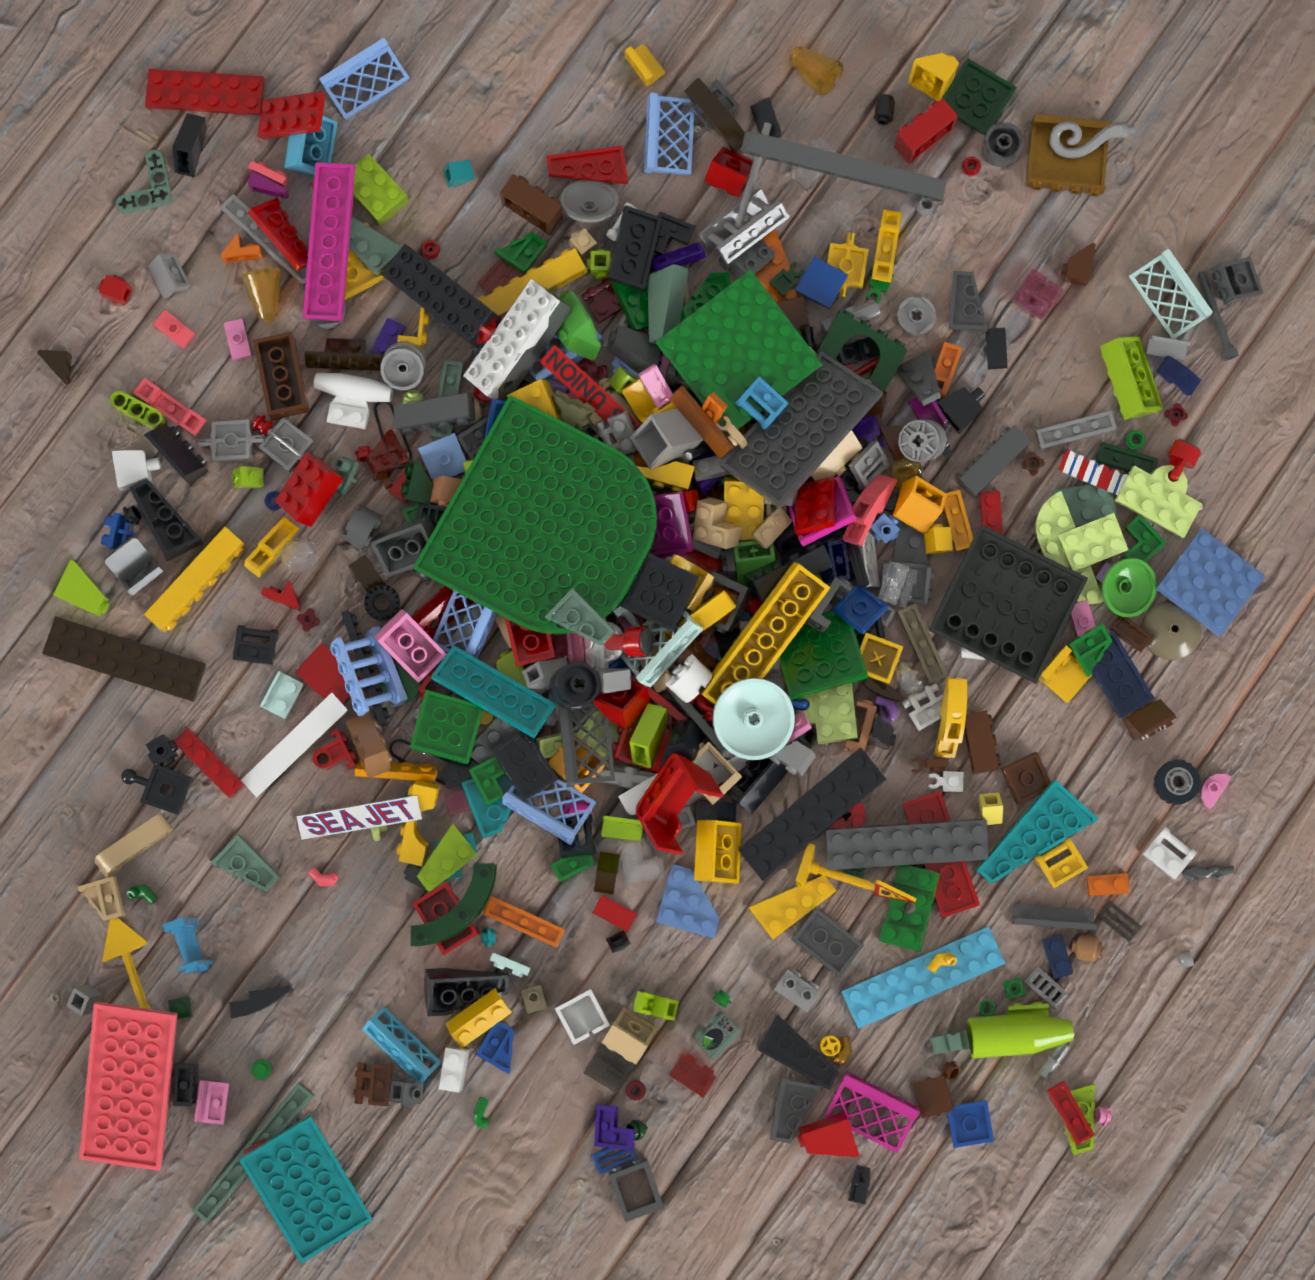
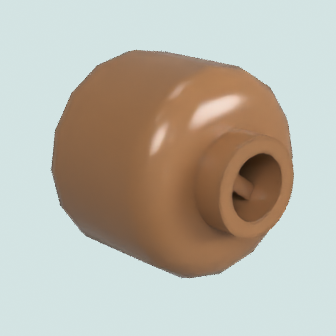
M1081 934L1077 940H1073L1072 952H1075L1077 960L1095 962L1097 958L1100 959L1102 943L1099 942V938L1096 936Z

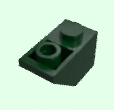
M409 460V463L405 466L406 480L401 486L402 498L430 504L433 483L419 461Z

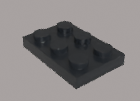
M522 731L491 751L524 802L558 780L533 739Z

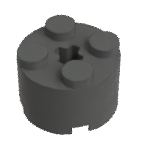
M1008 122L992 126L983 141L982 156L991 165L1007 168L1018 159L1024 146V139L1020 129Z
M359 504L358 508H360V511H354L345 528L347 535L342 534L341 538L360 549L364 547L368 549L371 544L370 542L373 540L371 534L374 530H379L383 519L380 518L381 515Z

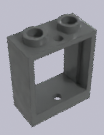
M712 572L711 575L714 576L713 584L705 592L701 604L708 601L716 582L740 592L735 603L736 607L732 610L727 623L723 624L717 621L713 624L715 625L714 629L723 634L726 631L733 633L752 589Z
M642 1157L631 1161L632 1165L624 1167L622 1164L614 1167L612 1172L609 1173L625 1222L664 1208L648 1159L643 1160ZM645 1168L656 1200L627 1211L616 1178Z

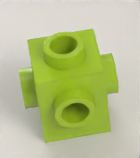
M602 249L591 251V258H587V270H591V276L596 279H606L611 260L610 251Z

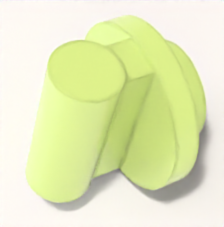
M408 390L403 395V404L423 401V395L418 390Z
M388 825L370 828L374 841L381 839L380 833L386 831Z

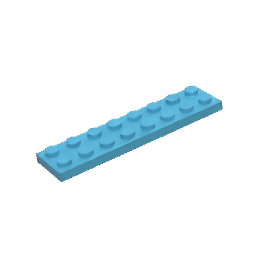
M989 926L841 992L857 1029L997 968L1005 964V961ZM950 952L957 958L954 966H940L935 974L927 969V966L938 953Z

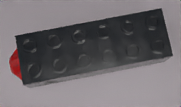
M405 243L381 274L477 349L483 343L489 341L497 328V323L502 318Z

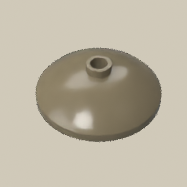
M1172 601L1162 602L1148 611L1142 622L1141 628L1154 636L1147 646L1148 650L1164 660H1179L1187 657L1196 649L1201 639V624ZM1176 626L1177 632H1173L1171 627Z

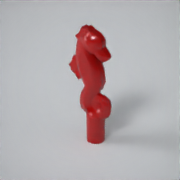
M699 693L694 698L696 704L701 710L705 711V719L713 721L715 706L708 704L709 700Z

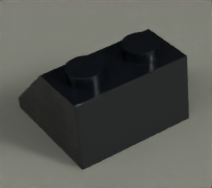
M692 718L680 720L674 725L664 752L660 770L672 754L683 755L690 761H695L704 735Z

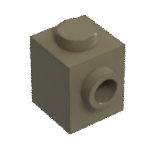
M537 982L526 984V989L521 991L527 1014L547 1009L542 985L537 986Z

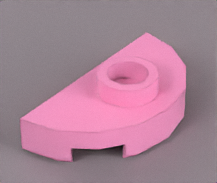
M1215 774L1203 782L1200 793L1203 805L1208 810L1213 808L1232 776Z

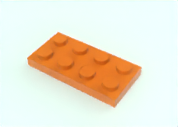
M776 230L764 236L762 240L775 252V257L759 270L755 276L777 303L801 297V294L795 292L796 284L782 297L769 284L782 269L788 272L790 268Z

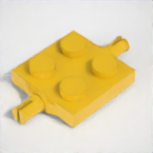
M851 232L847 233L846 243H830L827 264L848 274V278L837 295L838 298L841 297V292L842 298H845L847 287L862 288L869 249L859 248L854 245L855 233H852L851 236Z

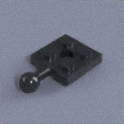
M156 764L152 768L149 779L138 776L133 769H125L121 774V779L125 784L137 783L145 786L140 802L176 815H180L193 777ZM165 784H169L172 787L169 795H163L162 787Z

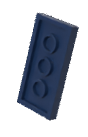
M1112 630L1108 633L1112 642L1108 649L1104 651L1101 660L1095 665L1092 674L1120 719L1153 700L1154 696L1116 633Z

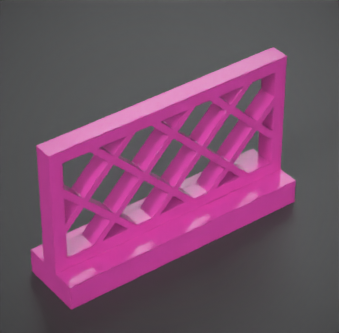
M845 1071L824 1117L834 1116L831 1114L833 1108L842 1105L852 1131L898 1153L920 1111L918 1106ZM843 1087L851 1089L854 1097L843 1100L841 1096ZM869 1098L873 1106L861 1110L858 1099ZM856 1100L859 1111L848 1114L845 1103ZM883 1106L889 1108L891 1115L880 1119L876 1108ZM874 1109L877 1120L866 1123L863 1113ZM860 1114L863 1124L859 1126L852 1125L849 1117ZM903 1115L909 1118L906 1126L898 1128L895 1117ZM893 1119L896 1129L884 1132L881 1122ZM879 1123L882 1133L875 1136L870 1134L868 1126ZM897 1132L899 1141L894 1146L888 1143L886 1135Z

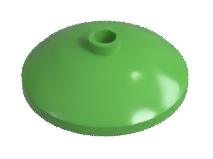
M1125 558L1113 564L1105 574L1102 583V597L1108 609L1122 617H1134L1146 611L1155 598L1157 581L1152 568L1146 562L1136 558Z

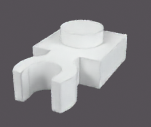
M943 771L942 777L935 773L929 774L930 778L936 779V784L928 785V788L935 789L942 786V792H963L964 772Z

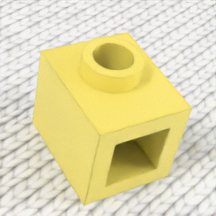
M999 792L979 794L980 819L985 818L987 825L1002 824L1003 804Z

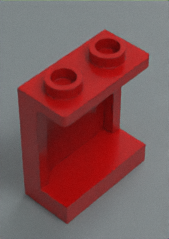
M632 723L627 729L618 725L616 733L619 736L617 742L614 741L612 743L613 758L654 773H659L671 734L663 733L653 766L650 769L634 764L632 761L630 740L638 724Z

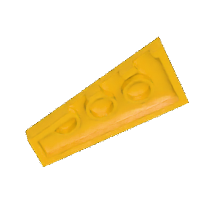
M820 876L806 882L804 887L797 886L748 908L773 940L835 893L836 889L826 876Z

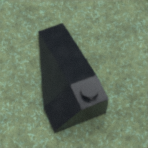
M451 968L425 969L424 993L427 1016L453 1014L455 1010L469 1007L494 988L501 996L508 994L509 974Z

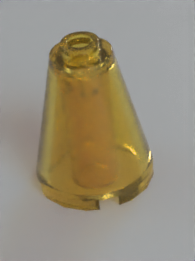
M795 47L790 53V63L818 95L825 96L836 85L834 83L837 77L840 79L843 73V64L840 61L805 47Z
M280 268L242 273V280L259 320L263 319V323L274 322V318L278 317Z

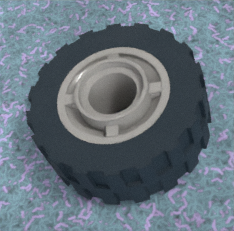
M1177 759L1165 763L1157 770V774L1154 776L1155 792L1160 796L1161 800L1166 801L1168 804L1181 805L1189 802L1200 790V774H1198L1197 769L1191 763H1187L1185 760L1179 761ZM1174 777L1180 779V787L1174 785Z

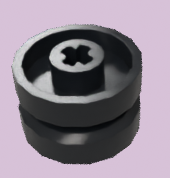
M570 663L556 670L552 675L549 684L550 695L560 707L569 710L578 709L591 703L597 697L600 689L599 676L595 669L586 663Z

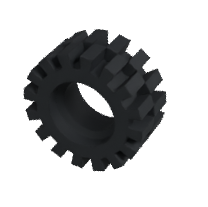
M375 585L365 595L364 606L368 615L373 619L386 621L398 613L400 598L396 590L389 585ZM379 595H386L390 600V605L385 610H379L374 605V600Z

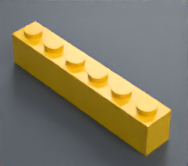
M567 249L556 259L550 258L546 260L543 266L531 268L521 278L515 277L509 281L508 285L496 287L492 290L491 294L486 297L482 295L477 299L501 316V314L510 310L531 279L554 292L587 274V269L576 249Z
M224 527L144 615L161 631L165 633L167 630L171 631L176 626L178 618L185 616L190 611V605L203 597V591L208 586L211 587L216 583L217 576L221 572L224 573L231 566L230 562L244 552L246 545L229 529Z

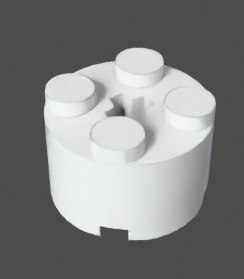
M691 654L685 660L684 665L678 664L673 669L672 673L674 675L667 679L665 685L681 700L688 703L700 693L699 690L702 686L705 688L713 674Z

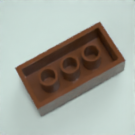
M288 332L254 339L253 343L267 413L270 419L276 420L309 413L310 409L293 333Z

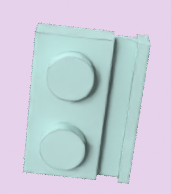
M278 671L260 707L287 720L305 684Z

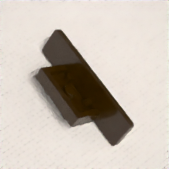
M327 338L324 352L305 351L304 354L307 368L381 371L383 355L365 354L366 340Z

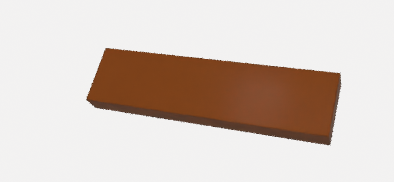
M683 386L678 388L669 398L720 459L725 457L734 447Z

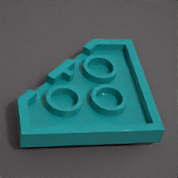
M504 774L496 778L503 793L508 792L513 784L507 775ZM473 778L462 782L461 784L482 838L485 839L502 832L512 809L503 805L502 799L487 806ZM515 789L513 793L518 796V792Z

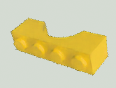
M416 780L409 787L408 797L417 796L421 813L425 810L433 809L437 804L440 785ZM417 820L408 821L406 824L403 823L400 835L403 836L402 843L398 844L397 855H400L399 862L423 866L429 842L419 834Z

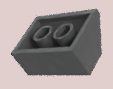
M429 515L379 533L370 542L387 577L413 568L435 529Z

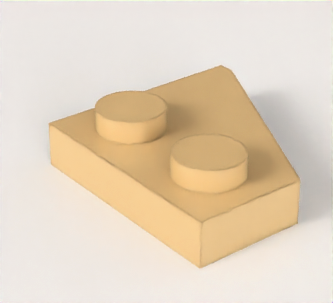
M116 876L78 886V890L89 900V904L97 910L98 915L103 921L125 916Z

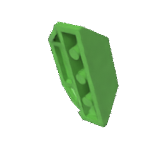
M562 291L559 298L573 309L556 334L567 350L589 360H595L601 344L600 341H597V334L592 319L573 291Z

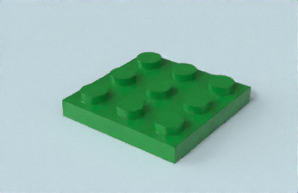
M426 690L409 749L468 765L483 709L472 702Z

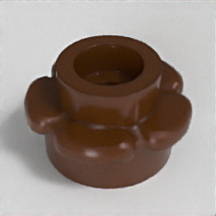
M955 1061L946 1062L941 1069L942 1076L945 1075V1078L949 1080H954L960 1073V1067L957 1066Z

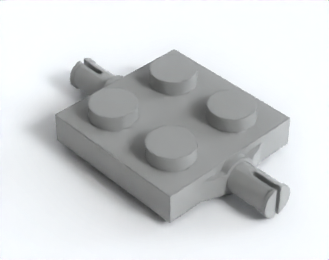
M249 419L212 422L210 438H199L198 445L199 447L210 446L212 461L252 460L253 443H264L265 436L264 434L253 435L252 421Z

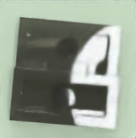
M601 1043L585 1069L584 1074L619 1094L636 1064L627 1061L622 1055L608 1049L606 1045Z

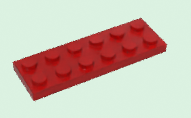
M149 69L145 106L151 109L260 116L265 78L264 76Z
M941 791L902 803L908 823L951 821ZM965 861L923 864L925 870L940 874L934 898L941 918L980 906Z

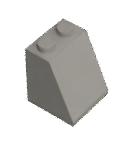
M678 409L651 414L630 436V439L650 470L694 450L703 440Z

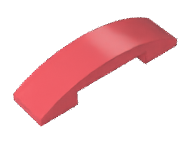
M143 378L133 392L139 399L157 409L163 416L194 436L197 435L207 421L146 378Z

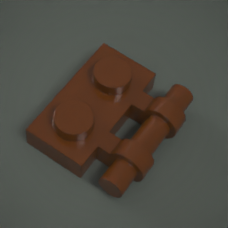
M358 1062V1068L355 1070V1077H357L356 1089L353 1090V1095H355L354 1104H363V1096L369 1097L368 1105L389 1106L393 1065L372 1063L371 1071H365L366 1063ZM365 1078H370L369 1090L364 1089Z

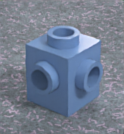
M884 512L881 515L877 514L871 525L873 530L871 534L878 541L881 539L885 543L893 541L899 534L900 528L897 526L899 521L892 514L889 516Z

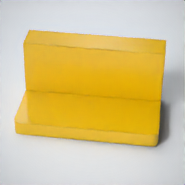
M645 44L640 45L636 49L630 46L625 50V58L647 87L665 75V71Z

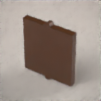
M803 296L776 303L797 331L804 327H810L807 316L808 310H806Z
M945 1075L932 1079L927 1077L924 1081L913 1083L922 1119L934 1115L939 1117L942 1113L954 1111Z

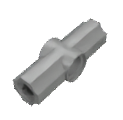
M875 300L857 307L852 306L844 309L854 315L853 319L858 322L861 319L867 322L881 315ZM835 316L820 322L824 335Z
M605 766L599 775L602 777L610 776V769ZM614 767L615 781L601 783L619 785V787L632 789L657 773L639 771L640 769L632 767Z

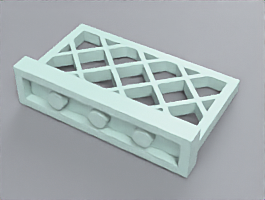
M1167 249L1160 256L1129 276V279L1170 338L1176 339L1201 321L1210 317L1213 313L1170 249ZM1161 261L1165 267L1164 274L1153 273V265ZM1139 274L1149 275L1147 285L1139 284L1135 277ZM1151 275L1163 277L1161 288L1149 286ZM1165 278L1175 281V290L1163 288ZM1148 289L1160 291L1158 301L1148 298ZM1162 291L1174 293L1172 304L1160 302ZM1176 294L1186 297V306L1174 304ZM1159 305L1171 307L1169 317L1159 314ZM1173 307L1185 309L1183 320L1171 318ZM1187 310L1195 311L1199 318L1195 321L1185 320ZM1170 321L1181 322V330L1173 334L1169 328Z
M686 610L682 617H685L687 621L682 627H677L675 632L672 631V638L668 642H665V632H671L670 630L662 626L660 629H654V622L647 620L642 625L647 626L651 630L652 635L653 633L660 632V641L653 643V646H659V652L654 657H651L652 651L646 657L628 658L625 650L621 653L620 657L635 673L636 679L641 684L651 687L704 629L699 623L694 621ZM639 661H646L645 668L640 672L638 670Z

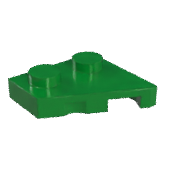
M1100 623L1067 644L1086 677L1091 676L1092 670L1103 657V653L1108 649L1112 639L1103 623Z

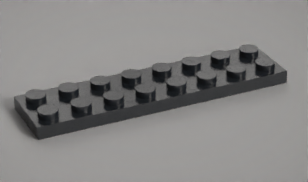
M859 748L738 850L760 879L765 881L887 779L865 751Z

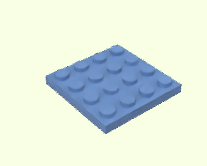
M1201 528L1159 583L1156 590L1220 637L1265 575Z

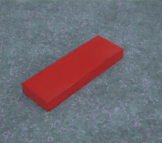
M1061 1081L1046 1090L1077 1146L1095 1136L1065 1081Z

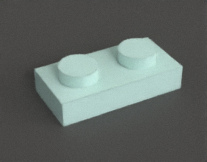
M493 953L490 958L494 962L493 966L502 970L505 967L512 969V974L523 978V975L528 976L531 970L530 967L497 953Z

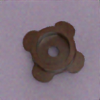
M1034 452L1028 453L1027 459L1021 462V467L1027 469L1033 476L1037 475L1038 469L1044 466V460L1040 459Z

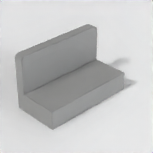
M174 252L159 254L148 265L163 299H168L174 292L187 290L191 286Z
M1149 334L1145 354L1185 360L1187 348L1191 345V342Z

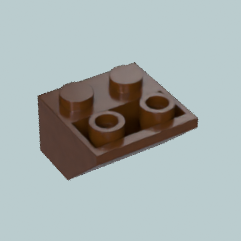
M1159 699L1122 719L1133 740L1140 738L1143 741L1155 735L1154 730L1157 729L1159 732L1173 725L1172 720L1177 717Z

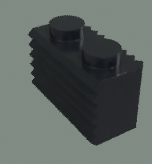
M175 1064L173 1106H193L197 1104L198 1064Z

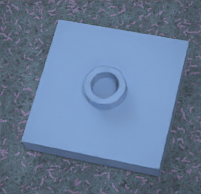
M455 433L418 447L431 480L441 475L453 477L465 472L463 462L466 459Z

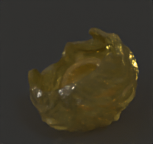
M902 458L894 462L890 467V477L898 480L895 488L900 490L902 482L915 476L922 478L923 468L919 462L911 461L908 458Z

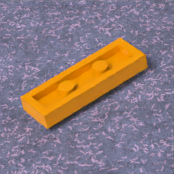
M956 490L946 493L947 496L943 509L948 527H951L955 552L969 548L973 536L961 492Z

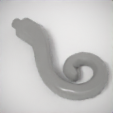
M1064 121L1053 128L1049 142L1051 148L1058 155L1065 158H1079L1091 153L1108 139L1127 137V133H1135V125L1128 126L1127 122L1112 123L1100 130L1086 144L1077 148H1067L1060 142L1061 133L1067 129L1072 130L1074 135L1067 139V144L1075 145L1081 140L1082 131L1077 123Z

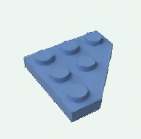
M672 864L656 922L715 938L719 917L700 883L694 881L692 869Z

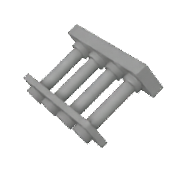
M758 188L751 195L744 222H748L740 229L735 226L741 205L740 202L701 231L699 236L708 249L716 244L724 262L729 264L790 218L782 202L778 200L771 206L768 205L763 191ZM761 209L763 210V212L760 213L758 216H756V217L753 216V215H755L757 212H759ZM729 233H732V235L728 237L725 241L723 240L725 236H727Z

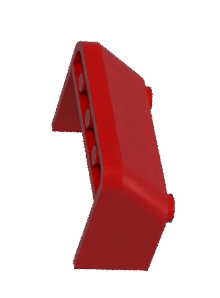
M672 754L636 806V815L655 849L679 855L683 851L675 839L682 828L678 814L692 794L696 791L697 793L720 798L723 796L712 775L683 755Z

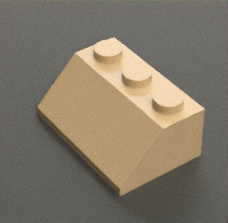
M852 430L807 479L809 482L831 476L834 477L836 474L840 476L847 470L845 466L852 462L863 449Z

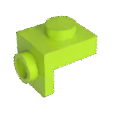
M240 466L234 469L232 473L234 489L241 487L263 488V468Z

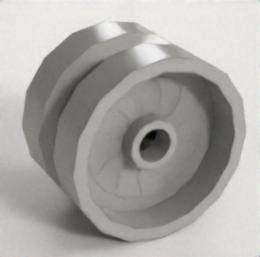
M399 341L392 344L386 350L381 363V375L384 381L390 387L397 390L414 388L421 381L426 367V358L423 351L416 344L408 341Z

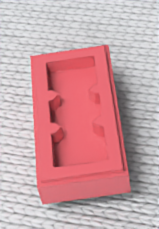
M164 310L153 323L158 330L183 350L196 336L193 331L167 310Z

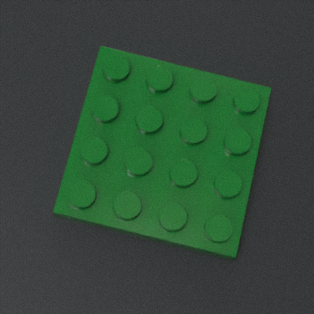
M832 611L821 614L831 621L828 628L822 634L804 623L780 655V665L791 700L868 678L853 627Z

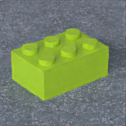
M368 153L355 164L353 198L381 227L405 207L409 200L405 192Z

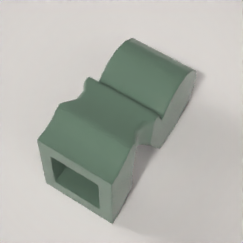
M966 1030L958 1031L954 1035L949 1033L929 1038L933 1048L932 1054L970 1049Z

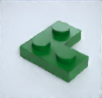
M1140 514L1124 528L1137 542L1124 555L1125 558H1136L1147 562L1167 544Z
M495 756L469 770L487 806L502 799L504 793L496 778L506 773Z

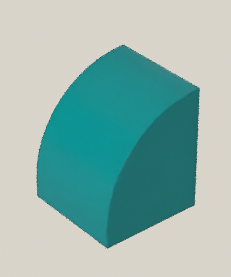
M470 160L449 162L443 170L448 188L464 185L475 178Z

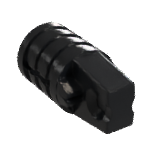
M856 1165L851 1180L848 1201L866 1204L868 1187L870 1185L869 1167Z

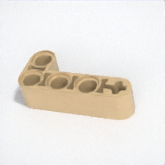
M159 813L95 857V864L106 878L112 877L121 870L122 865L164 838L173 829L163 815Z

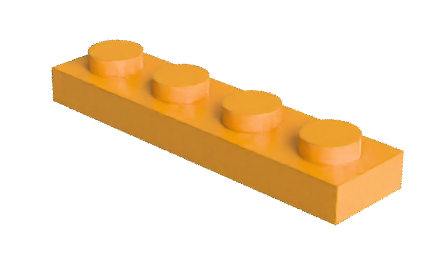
M358 760L355 767V776L368 777L361 760ZM390 762L391 770L374 776V778L435 782L438 766H432L428 763L419 765L410 762Z

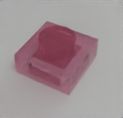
M464 790L445 796L451 816L470 810Z

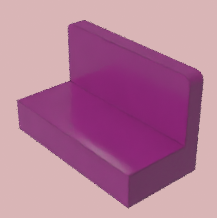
M917 397L908 401L918 420H934L941 426H945L947 423L936 401L925 406L921 404Z

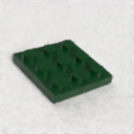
M967 58L942 99L958 115V121L986 136L988 130L994 126L1017 87Z

